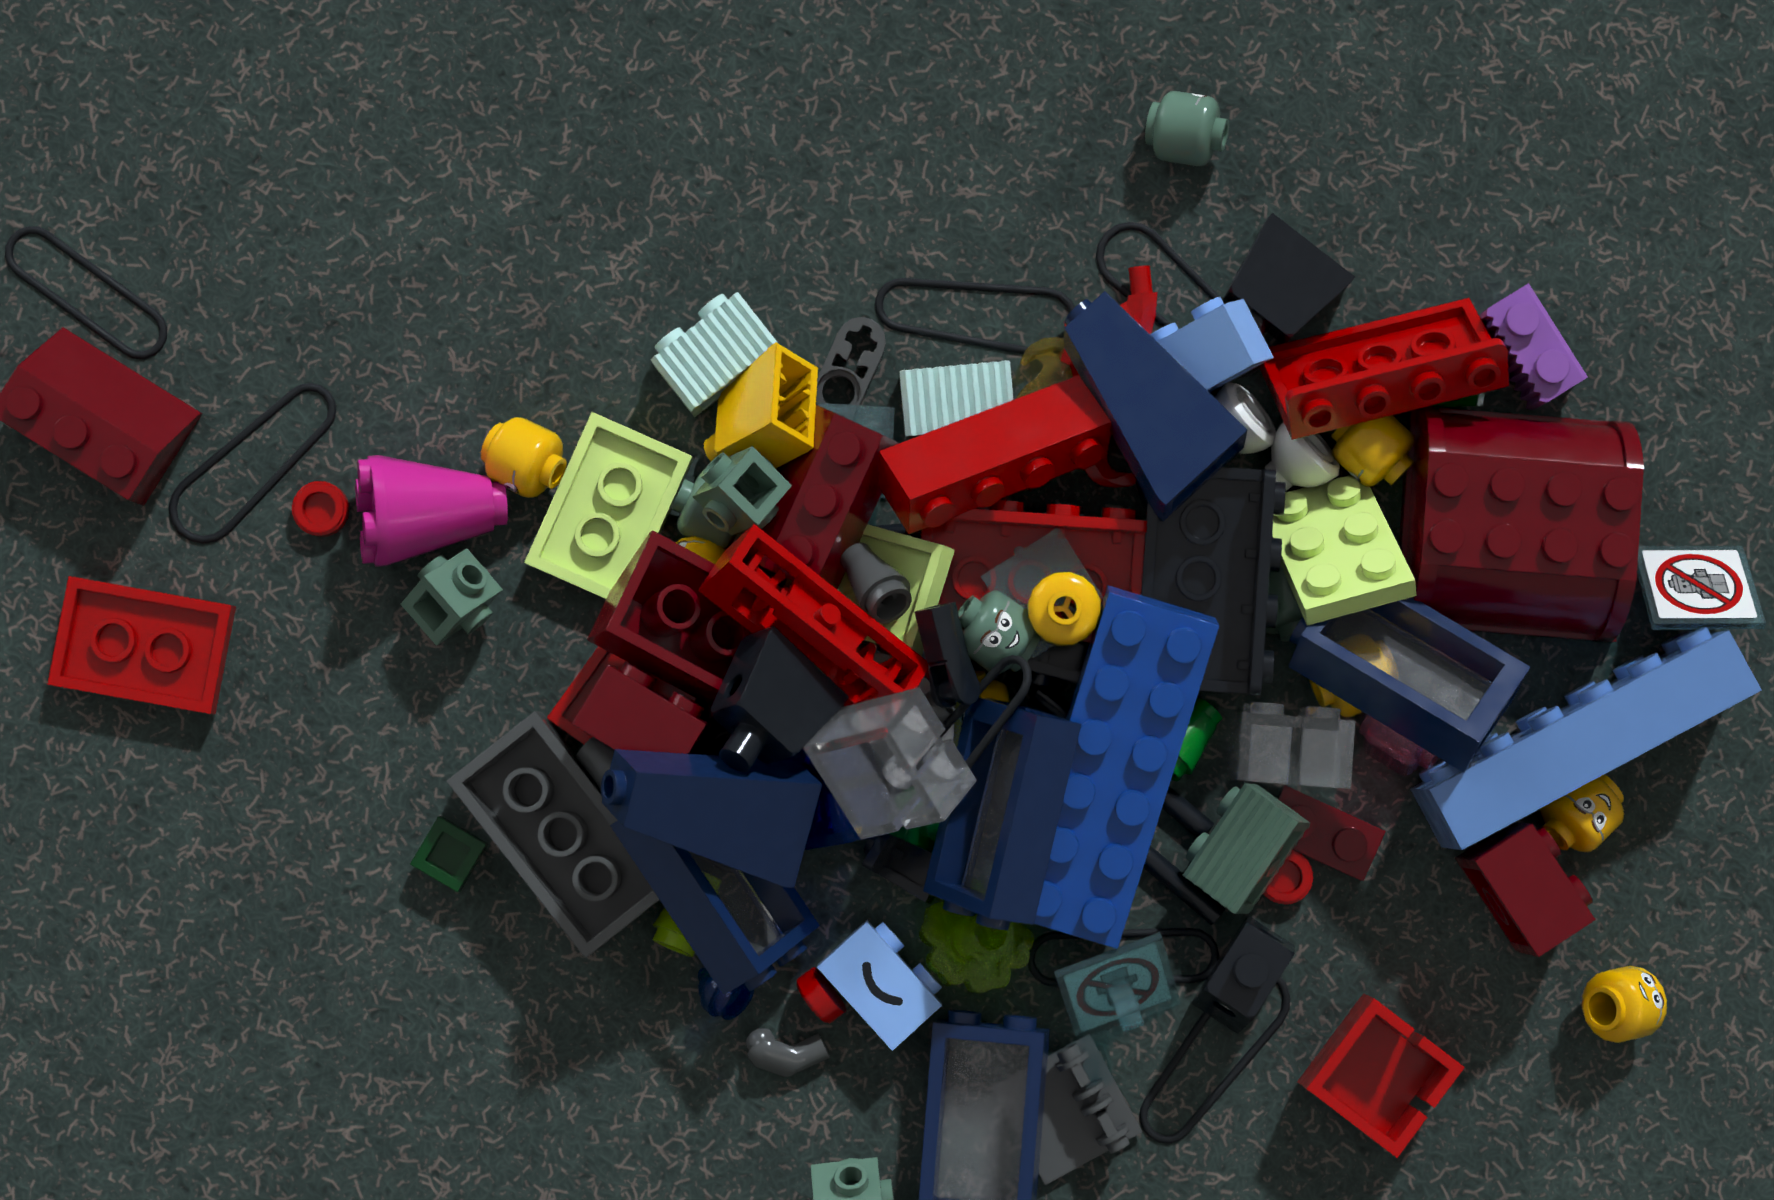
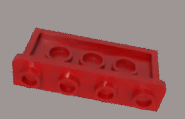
M1470 298L1272 346L1269 349L1274 358L1260 365L1261 372L1292 440L1509 386L1508 350L1501 339L1491 338Z
M999 500L990 506V510L973 509L952 517L938 527L922 529L921 539L955 550L938 605L955 601L959 611L970 596L973 595L980 600L988 592L999 590L1027 609V603L1033 588L1041 579L1057 572H1072L1083 576L1095 587L1102 604L1107 585L1141 595L1145 534L1147 533L1148 521L1135 520L1136 510L1103 508L1102 517L1080 516V506L1047 504L1046 513L1024 512V502ZM1066 597L1057 599L1054 606H1062ZM1071 600L1068 608L1074 615L1076 606ZM1055 612L1059 618L1068 619L1064 612ZM1092 633L1080 642L1090 643Z

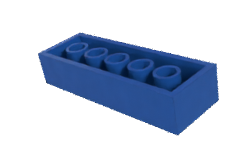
M1107 585L1101 604V616L1097 627L1092 633L1066 717L1067 720L1080 723L1081 728L1034 924L1118 949L1220 626L1215 617Z

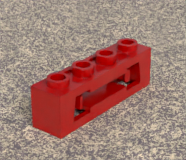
M755 524L747 529L722 553L698 589L700 593L751 633L775 626L849 696L844 706L874 730L909 703L928 670L927 661ZM764 555L794 577L790 588L785 585L782 588L778 586L786 578L785 573L781 570L770 578L758 567ZM869 636L893 657L879 664L873 660L877 649L876 645L869 643L861 650L858 649V646Z

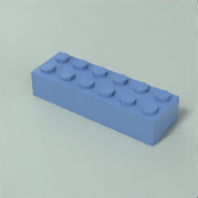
M1703 627L1694 632L1691 629L1682 632L1661 644L1665 651L1663 655L1659 656L1657 653H1654L1645 658L1641 655L1613 669L1616 680L1610 683L1608 679L1599 683L1592 681L1569 692L1564 696L1569 705L1561 709L1559 706H1554L1548 710L1546 707L1529 713L1516 721L1520 731L1512 735L1509 732L1499 736L1497 733L1489 735L1464 773L1443 760L1421 771L1419 776L1422 783L1410 790L1442 848L1463 850L1762 691L1730 631L1710 633L1707 627Z

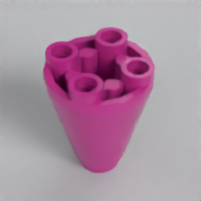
M381 455L367 456V459L357 460L358 479H355V497L357 512H363V531H360V550L363 564L374 563L375 567L388 566L492 532L494 526L507 525L508 504L506 487L500 483L491 482V478L488 476Z

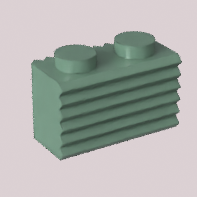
M1244 783L1241 789L1236 786L1233 787L1221 800L1216 811L1221 816V819L1211 834L1203 832L1192 843L1186 854V859L1191 863L1183 874L1186 879L1192 881L1194 885L1200 887L1234 914H1249L1253 910L1254 905L1260 900L1261 895L1266 891L1267 886L1272 882L1279 868L1284 864L1286 858L1291 854V851L1296 847L1298 841L1310 826L1309 821L1258 784Z

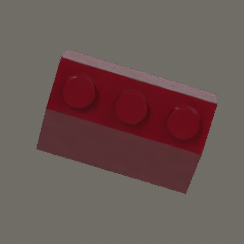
M64 327L16 367L0 392L1 422L125 499L142 506L146 504L203 414Z
M816 405L814 448L776 468L792 486L776 504L779 507L777 514L762 530L838 589L846 572L840 564V558L847 548L860 542L882 494L878 486L879 451L899 443ZM764 555L759 565L775 573L781 570L785 573L786 578L791 581L794 579L791 574L766 555Z
M651 531L610 590L587 640L712 706L740 641L744 636L752 633L698 591L715 564L661 534Z

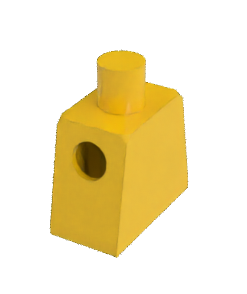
M777 342L771 345L726 387L718 398L716 431L704 442V451L708 459L712 461L723 452L727 456H731L753 446L776 469L813 449L818 367Z

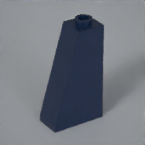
M1104 291L1092 303L1088 299L1083 300L1068 314L1064 322L1066 324L1064 327V348L1079 376L1111 420L1110 432L1152 509L1162 521H1165L1244 448L1248 430Z
M615 749L610 769L604 773L602 778L601 796L602 804L623 827L779 886L794 888L822 783L798 761L780 760L766 764L757 758L749 771L740 772L728 766L720 756Z

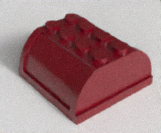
M1435 406L1408 411L1407 429L1414 436V444L1407 455L1414 463L1405 471L1403 478L1399 547L1415 578L1417 596H1414V600L1424 603L1473 632L1616 642V638L1626 622L1637 581L1644 461L1640 438L1635 426L1630 422L1599 421L1438 408Z

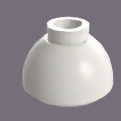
M1226 383L1218 391L1215 398L1248 430L1244 448L1239 453H1256L1272 446L1276 430L1267 412L1243 386L1236 383Z
M1284 422L1279 426L1275 433L1274 444L1271 446L1272 461L1265 466V469L1276 470V482H1285L1286 491L1293 485L1306 488L1321 486L1339 476L1340 465L1333 457L1332 449L1319 433L1292 440Z

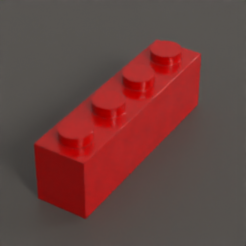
M1078 375L879 451L878 486L908 534L927 527H938L952 517L978 507L992 506L1003 497L1027 488L1040 487L1052 478L1075 469H1086L1095 465L1101 459L1107 457L1111 420Z

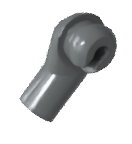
M759 1028L752 1031L745 1041L746 1047L749 1050L747 1057L756 1068L782 1077L793 1076L830 1058L820 1033L790 1046L775 1040L771 1030Z

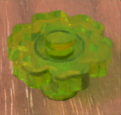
M976 879L974 890L986 894L987 885L981 879ZM944 900L943 902L932 904L925 909L924 923L921 925L919 937L924 944L932 947L926 957V965L932 972L938 975V978L944 985L954 986L964 982L965 987L971 993H984L1007 986L1011 976L1010 970L1020 969L1028 964L1029 950L1033 945L1034 935L1027 927L1022 926V923L1010 922L1009 930L989 928L975 922L977 913L972 917L942 909Z

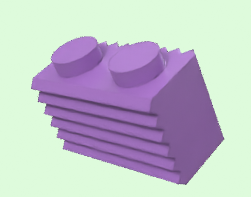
M1529 283L1487 308L1479 315L1491 338H1499L1504 342L1508 350L1509 381L1516 382L1514 390L1522 392L1520 399L1528 401L1526 409L1535 410L1588 378Z

